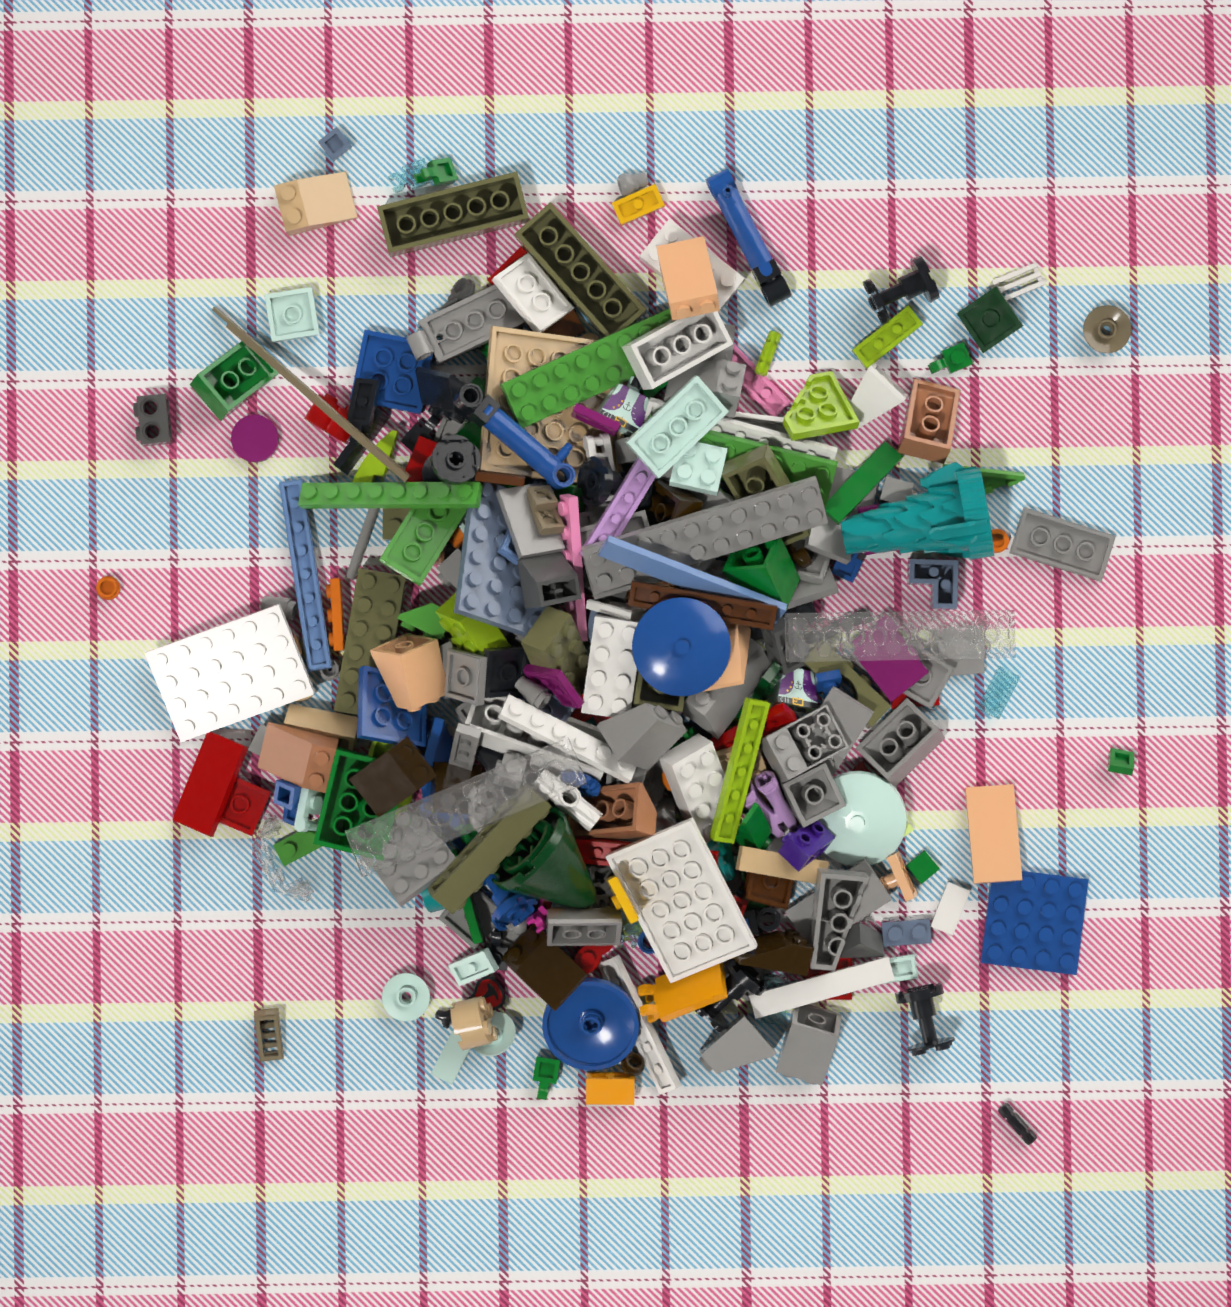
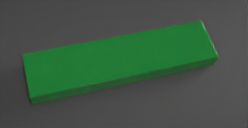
M885 441L830 497L826 507H824L826 515L839 525L902 460L903 456Z
M460 849L451 850L455 857L461 852ZM471 894L467 898L463 910L472 942L480 944L486 942L474 897Z

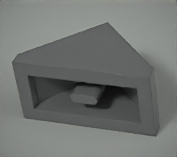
M860 922L851 926L840 958L884 957L882 933Z

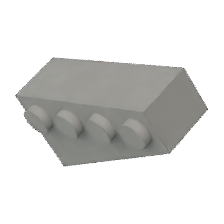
M817 868L809 944L814 948L809 966L811 969L835 971L846 942V936L854 921L855 912L861 902L865 885L867 886L870 878L866 872Z

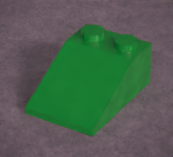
M241 341L198 373L190 383V386L216 417L222 421L279 373Z

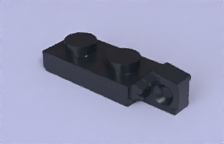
M356 378L347 421L366 436L372 429L381 382L373 379ZM350 435L349 441L353 445L362 446L357 440H355Z

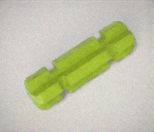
M769 331L758 360L759 362H757L754 370L757 375L763 377L767 375L769 365L772 362L781 338L780 333Z

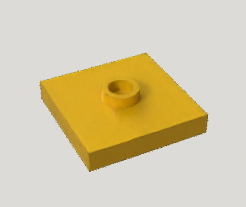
M614 875L605 879L614 895L610 898L615 908L622 910L628 923L632 924L638 921L639 917L619 879Z

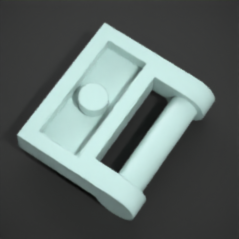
M306 788L301 789L294 823L296 831H316L318 822L309 821L308 815H320L325 793Z

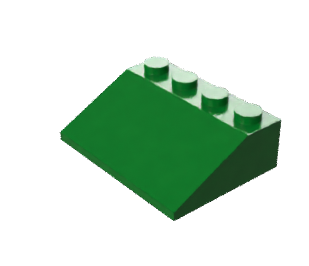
M337 747L313 844L377 860H385L398 805L378 818L349 780L377 757Z

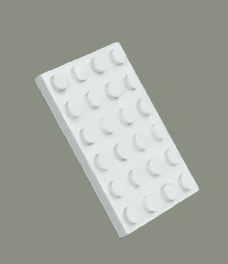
M280 603L145 653L181 742L315 694L314 687Z
M693 817L606 854L605 857L638 915V921L670 983L757 948L758 944Z

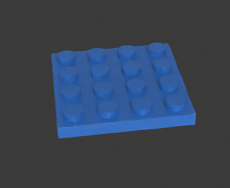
M1022 871V881L990 883L980 963L1077 975L1088 879Z

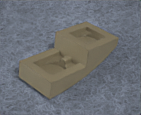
M551 486L528 487V501L540 535L563 533L565 525L556 509L558 500Z

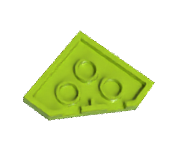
M832 371L811 374L808 377L805 386L798 393L792 407L785 414L782 424L791 441L857 429L860 421Z

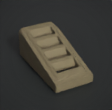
M279 1009L256 1010L254 1012V1021L260 1062L284 1059ZM274 1019V1021L261 1022L262 1020ZM275 1028V1031L262 1032V1029ZM276 1038V1041L263 1042V1039ZM277 1047L278 1051L264 1052V1048Z

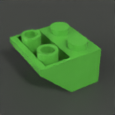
M433 603L401 613L397 618L402 621L400 626L413 632L418 628L424 631L422 636L444 641L448 633L439 624L441 619L435 612L440 606Z

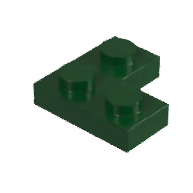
M774 661L748 698L766 701L773 692V688L781 679L778 674L782 666ZM743 705L736 715L738 719H740Z

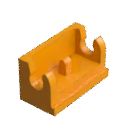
M586 1072V1105H634L635 1076H630L625 1072Z

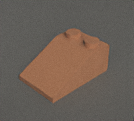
M914 378L901 430L898 453L942 464L945 463L951 450L960 389Z
M268 722L257 767L299 787L326 793L339 739Z

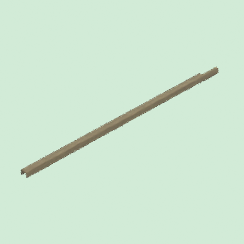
M217 307L212 308V311L227 323L226 328L401 480L408 482L407 479L411 477L410 474Z

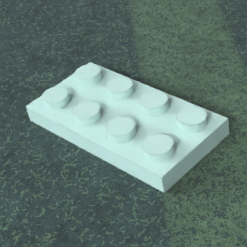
M695 375L629 437L625 443L656 478H660L729 411L704 382Z

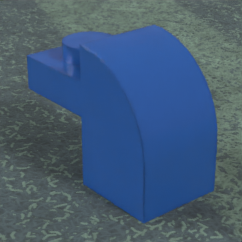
M284 779L276 780L273 803L284 807L282 821L294 826L302 787Z

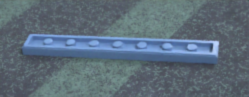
M303 479L279 482L307 668L308 672L330 669L332 668L309 513L308 509H302L298 505L301 486L304 481Z
M609 535L599 549L598 556L683 589L777 605L774 624L786 612V603Z

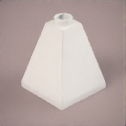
M876 363L867 369L850 401V405L860 421L858 428L899 405L909 397Z

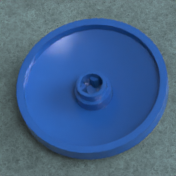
M671 598L651 607L639 620L632 639L633 659L641 676L653 688L673 696H690L711 687L725 671L731 652L729 632L720 615L707 604L691 598Z
M586 978L556 1011L546 1004L542 1030L547 1046L560 1061L581 1070H602L621 1062L631 1052L639 1033V1016L633 1000L621 987L604 979Z

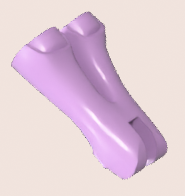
M763 771L756 775L755 784L773 808L767 805L750 780L744 807L751 809L753 804L757 803L774 836L780 838L785 835V831L780 824L782 822L786 824L790 831L799 826L795 815L781 793L777 777L772 771Z

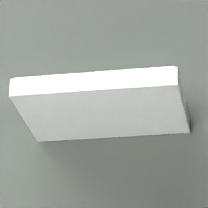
M529 252L492 279L493 283L534 332H544L574 309Z

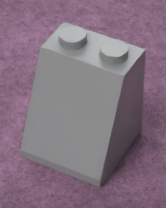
M648 703L604 720L597 725L618 761L645 770H649L687 731L682 723V717L677 712L668 711L659 705L654 706Z
M810 1004L793 1008L777 1060L776 1072L781 1073L785 1077H794L804 1080L808 1084L822 1086L839 1038L841 1014Z
M742 1012L729 1024L727 1030L724 1029L699 1050L702 1056L699 1059L709 1072L713 1069L716 1073H720L773 1057L776 1051Z

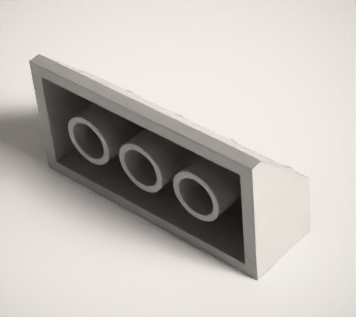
M750 638L744 684L690 695L683 704L682 713L716 739H719L736 717L744 703L745 697L748 698L762 676L770 668L769 659L761 646Z

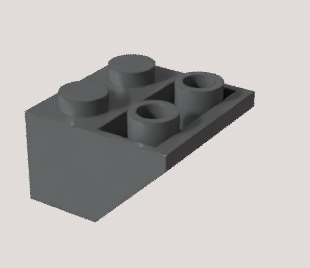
M561 552L517 560L525 608L544 607L582 599L578 574Z

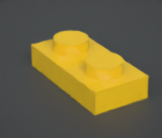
M656 184L611 203L621 226L665 207Z

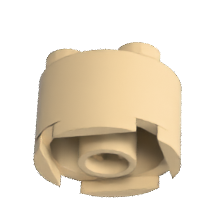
M474 997L451 1004L454 1007L451 1009L452 1026L455 1035L459 1034L462 1041H459L458 1044L462 1050L488 1045L498 1040L496 1028L492 1026L491 1018L494 1017L491 1003H486L484 997Z

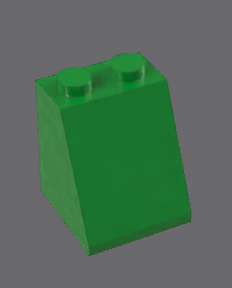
M782 538L730 553L722 570L723 574L732 583L786 603L787 608L800 580Z

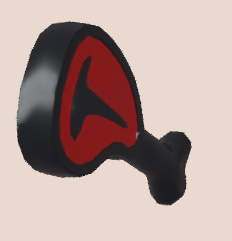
M493 976L480 978L476 983L473 994L466 998L484 997L487 1004L491 1003L493 1011L502 1007L506 1000L502 985ZM451 1009L447 1011L437 1010L435 1018L441 1020L443 1027L446 1029L449 1028L451 1022Z

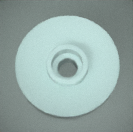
M401 973L392 977L385 984L382 992V1003L386 1012L394 1019L405 1022L413 1021L421 1017L427 1010L430 1003V991L427 984L419 976L411 973ZM404 992L411 994L409 1001L403 1000L402 994Z
M494 1012L491 1022L492 1026L496 1028L498 1040L488 1045L473 1048L478 1054L488 1057L496 1056L505 1052L512 1045L516 1036V1027L513 1020L505 1013Z

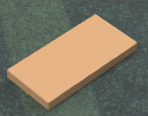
M1014 784L966 787L965 796L973 884L1022 881Z

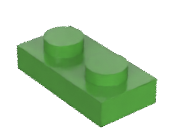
M316 831L297 832L273 845L283 866L322 847L313 844Z

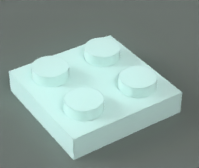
M312 287L264 294L273 343L320 335Z
M697 442L673 465L669 486L717 496L727 448Z

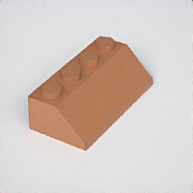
M641 782L601 786L598 796H593L592 798L584 796L583 798L603 814L590 831L569 815L566 816L574 837L619 840L652 836L656 831L657 811Z

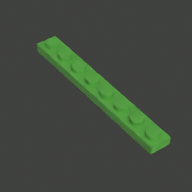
M445 482L302 483L298 505L302 509L479 508L483 485L480 482H466L461 485H451Z

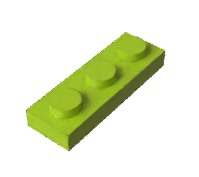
M908 305L890 319L889 323L881 326L852 349V352L865 369H868L920 328L923 323Z

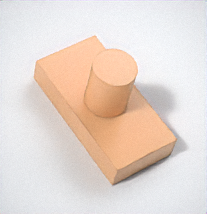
M894 852L887 857L893 872L879 879L886 890L899 886L907 902L914 899L918 893L900 852Z

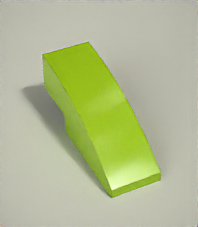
M392 430L376 444L390 458H392L399 433ZM369 452L361 463L352 482H374L375 477L385 479L388 467Z

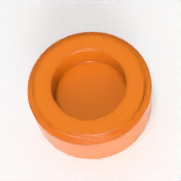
M1001 529L991 530L994 553H1000L1008 547L1009 537Z

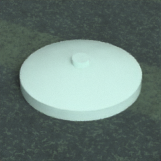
M850 771L833 777L846 806L818 820L835 836V839L824 853L833 860L849 866H854L865 858L870 865L885 860L898 848L906 830L907 813L901 795L886 779L870 772Z

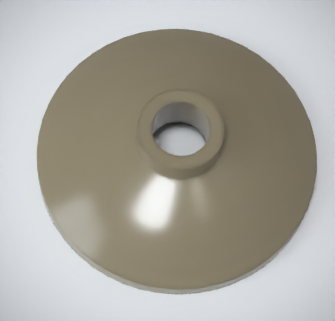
M1104 305L1097 307L1087 315L1084 321V338L1088 345L1098 352H1116L1127 344L1131 336L1130 320L1125 312L1115 306ZM1103 326H1107L1110 329L1108 335L1102 333Z

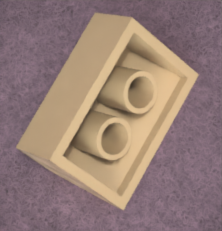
M289 704L283 723L284 726L339 739L337 747L352 751L356 749L358 717Z

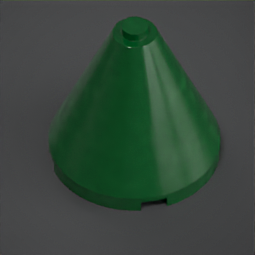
M551 807L549 814L533 826L531 834L527 838H522L516 845L515 851L500 862L498 870L494 873L496 880L493 878L492 882L504 891L578 909L590 908L597 899V891L566 816L558 808Z

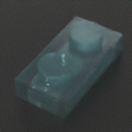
M998 666L977 709L999 720L1021 676Z

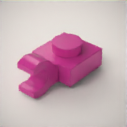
M539 899L537 905H533L535 910L527 918V924L534 923L537 927V933L546 928L547 909L551 908L553 902Z

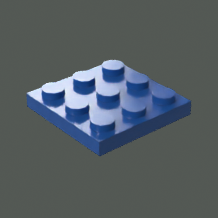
M364 329L354 383L356 378L379 380L381 386L376 406L421 415L423 404L421 403L415 370L417 367L431 369L433 354L426 359L417 361L405 337Z
M360 667L357 738L396 744L408 735L418 749L425 748L427 704L415 712L398 708L378 668Z

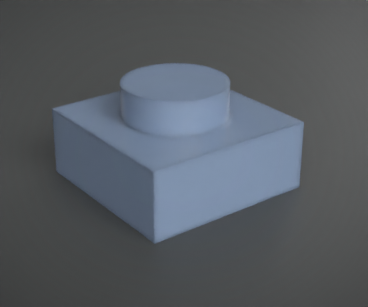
M337 127L318 141L333 162L352 148L351 144Z

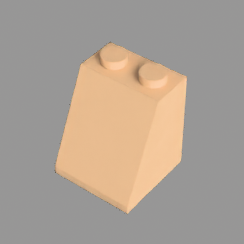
M704 236L656 246L662 283L672 321L720 311L717 289Z
M406 633L370 650L398 708L415 712L422 709V706L427 703L439 701L440 697L445 695L446 677L438 639Z

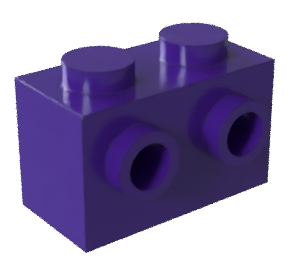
M819 821L804 828L800 824L795 829V833L790 831L781 840L783 845L778 853L799 872L824 853L835 839V836Z

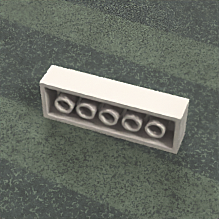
M507 697L484 698V705H471L465 724L474 725L477 729L482 730L479 741L480 746L503 754L519 753L525 759H528L529 763L563 775L572 772L586 773L600 782L604 773L602 770L552 745H548L539 738L497 718ZM569 717L565 722L608 744L597 726Z

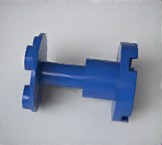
M489 874L482 886L487 884L493 892L491 900L497 908L492 914V923L500 931L508 930L506 925L511 923L514 927L521 924L534 912L535 908L533 905H537V900L533 897L501 890L492 882L493 878L496 880V876Z

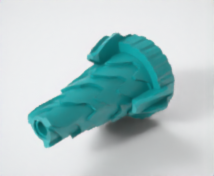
M957 462L950 463L919 479L920 486L927 490L926 493L906 496L905 500L880 504L877 506V509L852 515L841 522L846 555L868 551L885 553L899 550L900 554L924 550L925 553L936 552L956 558H970V560L994 556L985 489L980 467L977 468L976 466L964 468Z

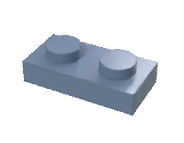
M930 919L881 922L883 947L932 943Z

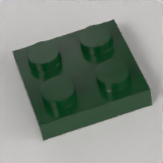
M997 286L956 313L983 353L1024 326Z

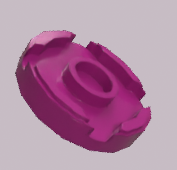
M249 415L243 417L235 424L231 433V443L233 450L240 458L247 462L257 463L266 461L274 455L278 448L279 435L277 428L271 420L261 415Z

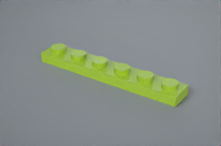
M745 697L709 839L713 841L732 844L735 842L770 703L767 701Z

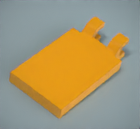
M723 962L672 983L664 974L655 978L656 984L654 985L643 984L638 986V995L640 997L645 995L647 1003L654 1001V1004L639 1006L640 1015L642 1017L647 1015L649 1023L655 1022L658 1018L663 1022H667L728 998Z

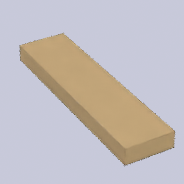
M739 846L735 869L816 884L817 868L828 869L829 862L815 859L798 872L778 852Z

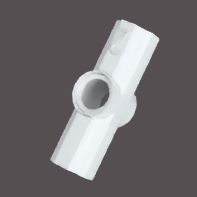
M547 768L532 785L551 800L562 813L568 814L588 831L591 830L603 815L581 797L580 791L576 787L566 785ZM563 796L570 797L572 804L566 803L563 800Z

